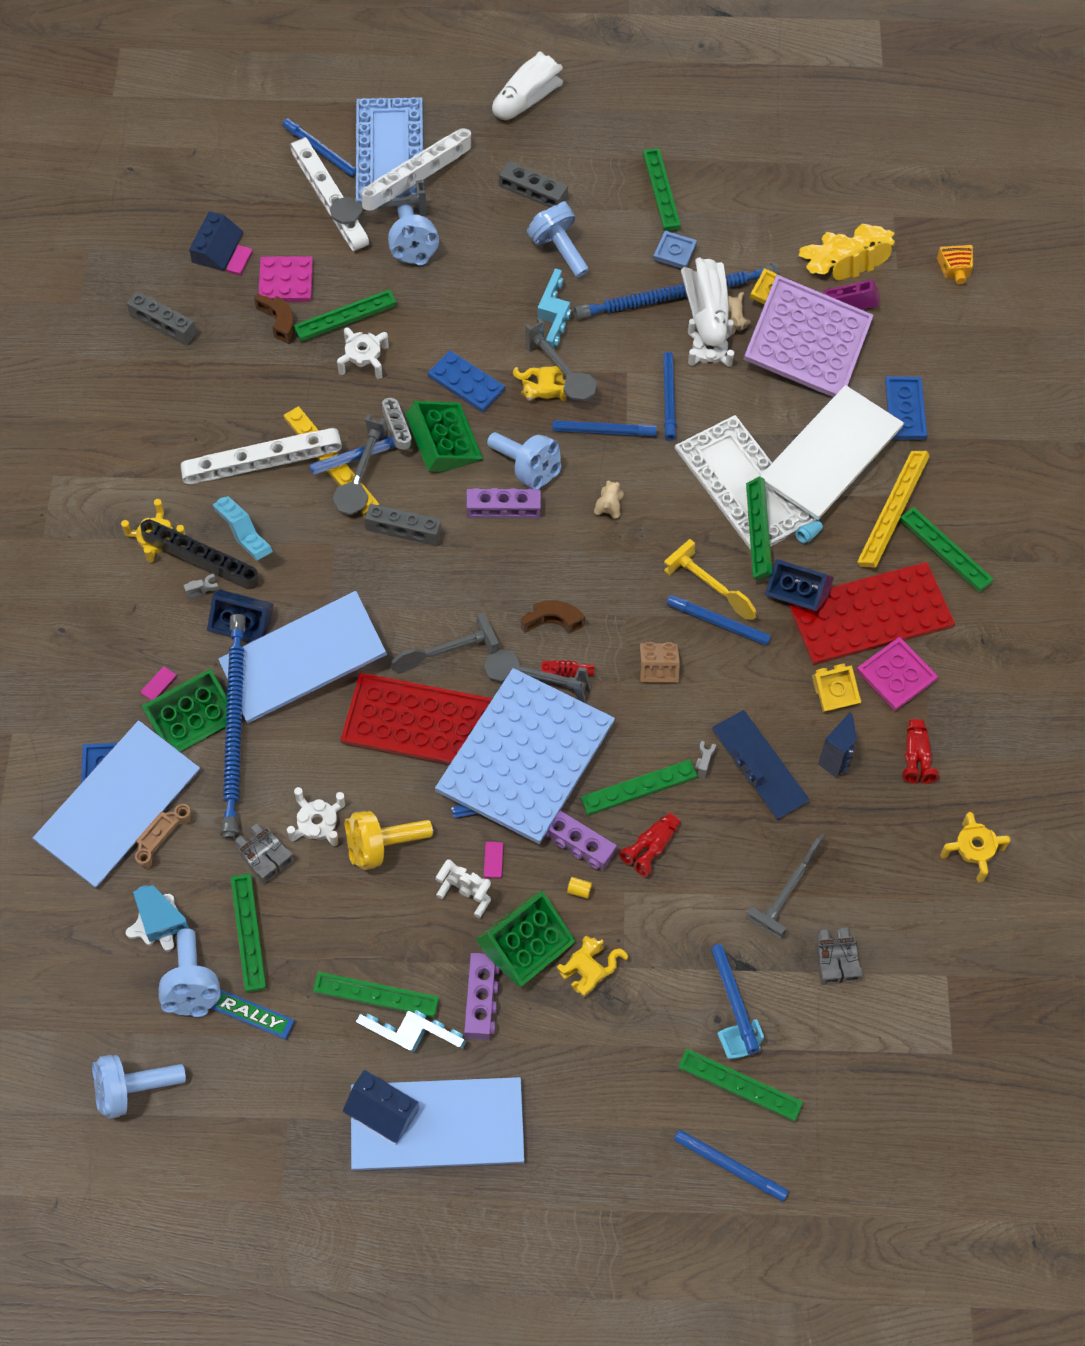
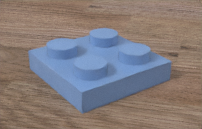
M664 231L653 255V260L681 269L687 267L697 245V240Z

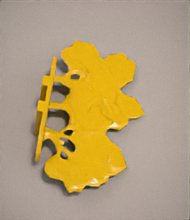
M861 224L855 229L853 238H848L845 234L835 235L834 233L826 232L821 238L824 243L823 245L811 244L801 247L799 256L811 259L806 266L810 273L826 274L830 267L834 266L832 274L836 280H844L849 277L856 278L861 272L873 271L874 267L883 264L889 258L892 252L891 246L895 242L892 239L894 232L868 224ZM875 242V245L870 247V243Z

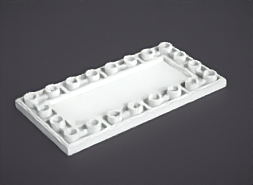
M845 385L765 470L761 477L765 479L766 486L819 520L898 433L904 423Z
M734 415L676 444L675 450L751 550L746 483L761 476L772 462L737 416ZM765 485L770 547L796 534L798 527L816 521L813 516Z

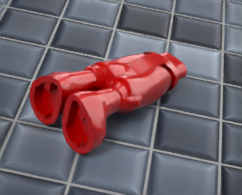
M910 719L909 726L906 729V752L904 754L907 768L902 771V780L911 784L917 783L919 778L921 784L936 782L939 780V772L937 769L931 768L930 763L933 755L931 753L927 727L924 726V720ZM918 760L921 763V774H919L917 769Z
M668 813L665 817L662 816L659 821L639 835L635 844L621 849L618 853L619 858L627 865L634 863L636 872L642 877H648L652 871L651 861L655 856L663 852L673 834L678 830L677 826L681 823L680 819L672 813ZM645 847H648V850L636 860L639 853Z

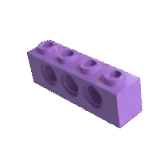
M532 488L467 489V518H540L541 490H534Z
M562 811L558 812L544 838L552 839L558 847L571 851L574 857L584 859L594 869L604 871L616 854L617 845ZM561 827L563 828V830L556 831L554 830V828ZM578 837L580 840L574 842L571 838ZM593 847L596 851L590 852L587 849Z
M471 953L464 1031L465 1039L490 1041V1034L495 1032V1021H491L492 1014H496L497 1001H493V994L498 992V981H494L495 974H499V967L485 954ZM481 974H487L489 978L486 980H481L479 976ZM483 993L486 994L488 997L484 1000H480L477 998V996ZM483 1013L486 1015V1018L478 1020L475 1016Z

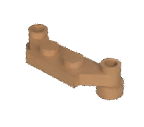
M179 804L171 812L164 813L161 811L138 837L136 843L139 845V849L135 854V859L141 868L149 869L152 866V854L177 825L188 824L191 821V810L187 804Z

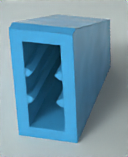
M153 885L142 886L138 890L133 891L149 942L178 933L181 929L189 928L185 917Z

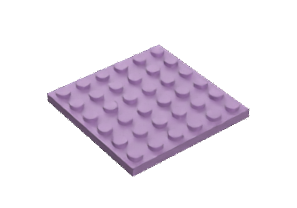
M776 275L743 360L835 397L849 383L873 314Z

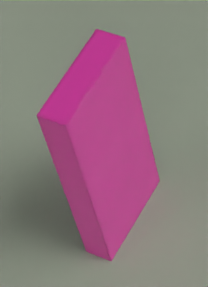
M238 245L226 271L241 276L253 252L252 249Z
M163 666L141 690V695L150 701L157 698L177 678V675Z
M486 842L484 878L501 879L503 842Z

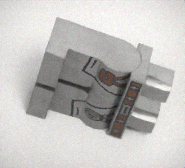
M257 823L250 829V833L253 835L252 839L248 841L242 835L235 840V844L239 850L240 857L265 885L278 874L277 869L281 872L292 864L294 857L290 850L286 849L267 827L264 829Z
M849 928L838 929V938L831 939L830 930H820L818 932V941L815 947L821 985L839 984L840 980L841 983L860 982L863 976L859 965L855 937H851Z

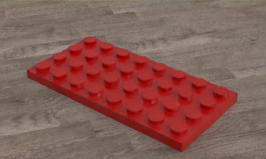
M927 562L833 586L828 597L817 611L787 602L812 665L884 647L898 637L906 641L954 628L955 626L952 615Z
M360 672L340 741L342 744L450 765L493 698Z

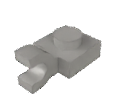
M214 574L208 575L204 582L201 579L185 584L184 588L188 600L204 596L207 591L219 590L217 583L210 584V582L215 581Z
M701 741L699 751L703 756L697 759L695 769L698 770L697 777L705 779L710 758L715 752L716 745L712 744L711 749L707 750L704 748L705 742Z

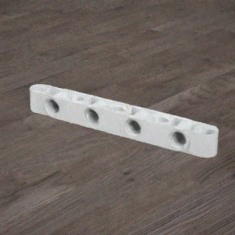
M468 129L457 130L362 189V207L365 210L378 208L414 186L417 180L427 178L471 149V131Z
M307 138L290 143L292 154L331 216L330 206L337 199L344 198ZM333 220L352 251L369 245L368 237L358 220L355 223L341 224Z
M335 428L309 432L183 461L180 464L182 479L185 484L211 481L338 452L341 450L342 444L339 431Z

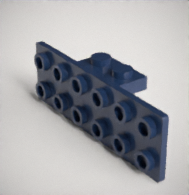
M744 710L713 726L712 731L733 758L735 765L740 768L746 780L751 783L777 820L809 802L808 796Z

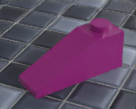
M874 279L826 289L823 293L858 309L879 306L880 293Z

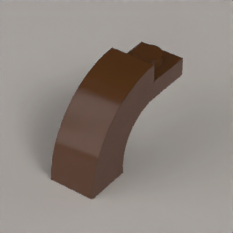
M257 294L254 298L256 309L276 319L272 327L274 338L290 344L294 335V322L289 305L277 295L271 300L268 296Z
M557 600L542 601L533 604V613L529 612L521 618V629L526 633L542 624L554 623L562 626L570 634L585 626V616L576 607L566 602Z

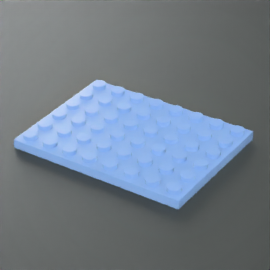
M513 668L435 787V791L540 844L612 727L615 718Z

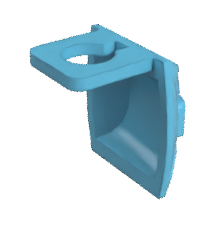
M757 1019L752 1021L751 1026L755 1033L757 1030L758 1036H755L761 1050L760 1044L764 1039V1035ZM738 1025L717 1033L728 1059L750 1055L747 1053L745 1044L741 1039Z

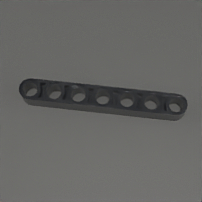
M147 519L141 523V535L145 542L246 589H253L257 586L258 572L255 567L154 520ZM197 553H203V555H201V556H197V555H195V554H197ZM231 568L237 569L235 571H229V569ZM247 576H252L253 578H252V579H246L245 577H247Z

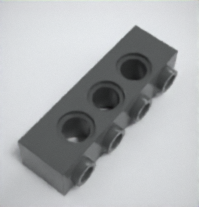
M508 161L499 174L500 187L551 208L566 201L568 198L567 185L528 170L518 164Z
M136 292L127 302L129 315L132 318L186 346L197 334L193 320L139 292Z
M375 504L369 505L365 516L367 531L433 546L438 545L442 533L441 519Z

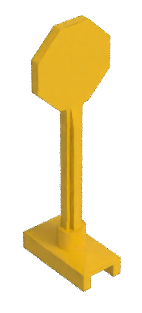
M691 539L664 561V564L668 566L664 569V572L669 576L680 566L689 569L718 593L725 596L734 611L747 620L756 618V609L749 598L740 591H728L726 587L693 563V560L690 558L695 554V542Z

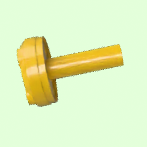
M371 811L354 812L350 818L345 819L349 858L353 865L356 864L362 870L374 869L382 864L384 846L430 838L433 835L432 825L429 820L380 828L376 816Z

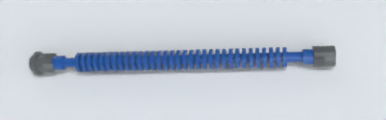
M771 263L768 266L754 270L752 273L746 274L745 271L725 274L727 288H730V286L746 285L748 280H758L764 268L780 275L779 266ZM683 283L673 285V287L669 286V288L656 289V291L640 292L639 295L635 293L630 294V296L626 295V297L613 298V300H604V304L600 305L584 304L574 306L576 320L589 318L591 315L601 311H606L609 314L610 311L613 313L614 311H623V309L627 310V308L640 307V305H651L653 302L656 304L666 300L670 301V299L683 298V296L687 297V293Z
M241 614L230 616L233 646L229 647L225 773L223 785V801L227 802V810L224 811L222 829L220 830V835L226 840H233L240 834L238 819H236V811L234 809L235 803L239 801L244 647L241 646V640L243 639V633H245V616Z

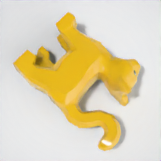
M557 366L529 368L524 373H520L518 367L514 368V376L522 380L524 385L521 394L527 400L531 401L538 397L545 399L558 397L561 401H566L567 395L563 391L565 380L563 379L562 371ZM535 375L537 376L538 384L524 379Z
M585 936L582 940V948L572 955L566 965L559 964L557 970L564 979L569 978L576 972L582 976L580 981H574L571 986L577 993L580 992L584 998L606 976L614 972L618 956L625 960L628 959V953L620 948L611 951L608 956V966L604 968L592 958V956L604 949L602 945L604 941H598L596 938Z

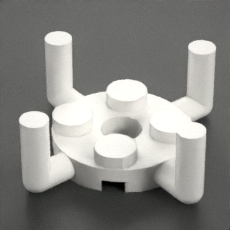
M690 319L688 334L694 341L693 349L689 351L688 364L693 366L698 361L703 363L713 362V364L722 362L727 367H731L734 351L728 350L726 339L732 335L733 321L728 320L725 341L719 346H713L714 349L712 350L706 348V346L710 345L703 342L700 335L695 331L694 319Z
M345 328V355L337 360L338 373L340 375L345 374L344 363L350 360L359 367L371 363L375 368V377L381 379L382 366L377 358L380 356V342L383 349L389 347L388 334L386 332H382L377 336L371 333L363 334L362 332L354 334L350 328ZM361 346L367 347L366 350H359L358 348Z
M299 787L295 788L296 801L302 808L297 814L299 829L295 831L293 826L287 828L289 840L294 842L301 836H304L308 839H327L332 846H337L339 841L335 831L337 824L336 812L345 806L344 794L338 792L336 794L337 803L331 806L320 799L308 803L303 796L302 789ZM315 817H321L323 819V821L320 824L316 825L312 823V820Z
M446 860L435 878L440 883L445 879L436 896L443 899L451 885H455L460 889V894L465 897L472 895L475 901L480 902L474 913V916L480 919L491 901L490 896L486 894L491 881L489 879H482L475 873L469 875L465 873L467 869L458 867L451 860Z

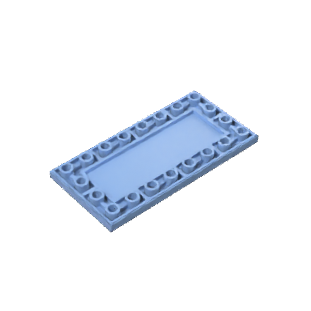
M422 98L357 99L356 201L362 204V189L423 151ZM416 184L393 199L416 194Z
M356 591L243 646L242 713L247 723H250L387 655ZM229 654L219 658L227 679Z
M138 720L36 833L33 840L96 889L134 846L138 837L158 814L169 806L198 773L200 767Z
M521 1077L388 1083L418 1101L420 1108L397 1145L351 1118L352 1171L524 1163Z

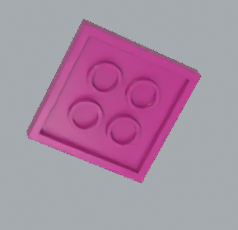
M261 257L259 294L268 296L271 300L277 295L285 302H311L313 258Z
M900 637L861 664L856 670L894 711L898 710L938 679L936 673Z

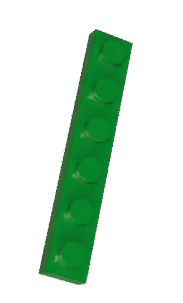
M660 149L643 150V158L663 231L680 230L681 224Z
M389 289L293 325L294 331L300 342L396 307L397 301Z
M761 476L746 483L753 578L757 581L772 574L765 479Z
M912 507L900 517V522L979 593L993 582L994 579L915 507Z
M689 759L581 796L580 800L588 817L696 780L697 774Z
M251 873L232 876L230 878L245 992L252 993L267 990Z
M318 972L313 988L314 994L408 1013V1011L414 1013L417 1010L425 1014L426 1017L433 1019L435 1018L439 1002V996Z
M687 1048L678 1066L680 1071L793 1123L803 1104V1101Z

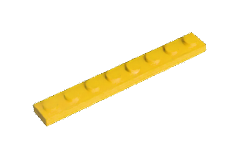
M299 406L284 414V419L297 435L319 431ZM334 452L330 454L321 455L316 458L318 461H321L339 454L337 452ZM347 464L326 470L339 486L352 482L355 476ZM361 482L360 485H362L368 496L365 508L360 511L365 517L370 504L379 506L380 504Z
M927 451L910 452L857 561L860 567H877L930 456Z

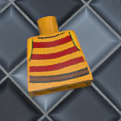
M972 245L940 247L937 260L946 279H955L956 284L962 285L966 282V278L970 277L973 268Z

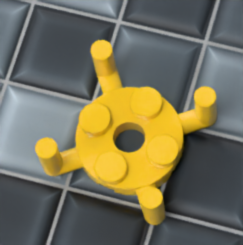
M156 499L154 501L156 517L151 518V520L173 529L170 521L163 519L164 509L161 500ZM127 520L121 522L125 536L137 537V541L144 549L149 563L154 561L155 553L164 551L142 539L140 526L137 530H131ZM178 525L177 531L186 535L184 526Z
M968 812L962 822L964 828L959 833L957 841L946 843L940 856L946 859L950 851L958 850L964 861L979 864L980 872L977 876V881L983 882L989 872L986 862L993 858L997 847L999 850L1005 851L1011 839L1007 835L997 837L985 825L976 823L974 814ZM977 839L981 841L982 847H975L972 844V840Z

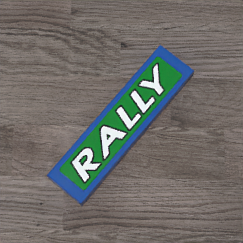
M221 989L218 1002L211 1007L213 1011L283 1040H287L295 1023L294 1019Z

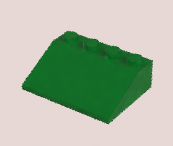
M413 401L405 416L428 472H444L483 460L460 402Z
M211 668L140 706L154 732L179 752L226 727L227 696Z
M543 891L530 895L476 938L485 955L519 987L523 986L576 942Z

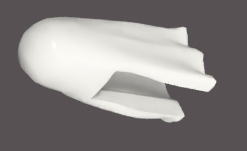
M541 51L538 52L535 57L528 60L518 69L495 98L492 105L493 114L501 120H510L543 99L554 89L561 87L563 80L555 76L563 69L561 64H557L550 56H545Z
M699 257L695 259L697 271L684 267L681 269V274L693 319L701 339L707 345L719 346L725 341L727 336L729 312L724 264L722 262L716 263L712 259H702Z

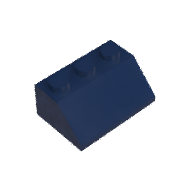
M209 211L189 249L192 263L224 271L243 231L225 215Z
M776 559L765 595L817 611L828 597L834 577Z
M219 590L212 596L207 631L231 637L230 616L241 614L245 616V633H243L242 640L253 642L265 636L271 622L274 603Z
M849 712L825 739L818 762L819 766L835 778L841 773L844 775L851 766L849 763L853 759L852 754L856 750L854 746L857 738L852 713Z
M364 1069L352 1087L342 1112L397 1145L420 1108L418 1101Z

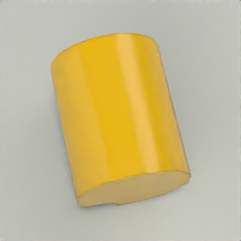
M571 877L567 893L588 899L592 882Z

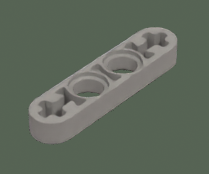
M394 398L384 399L382 402V412L395 446L402 450L410 448L411 434L398 401Z

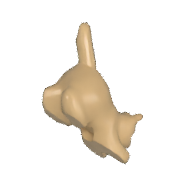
M740 292L738 297L728 296V320L733 321L732 335L735 334L736 330L743 331L751 323L742 314L744 292Z
M608 480L606 487H602L601 497L597 500L596 507L594 508L596 515L599 516L604 512L609 513L613 519L620 517L619 501L623 498L624 492L619 490L620 484L618 482L614 483Z

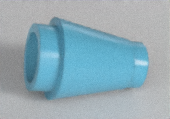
M816 520L800 526L796 531V537L801 543H809L823 529V525L820 521Z

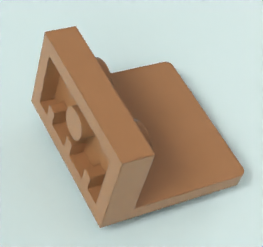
M671 642L640 643V682H679L680 660L678 644Z

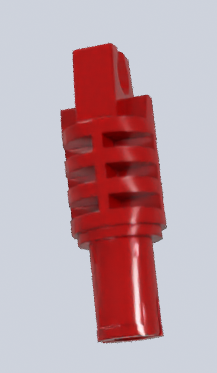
M569 660L542 661L541 663L542 672L575 678L578 668L582 667L587 669L588 676H594V664H577V662Z

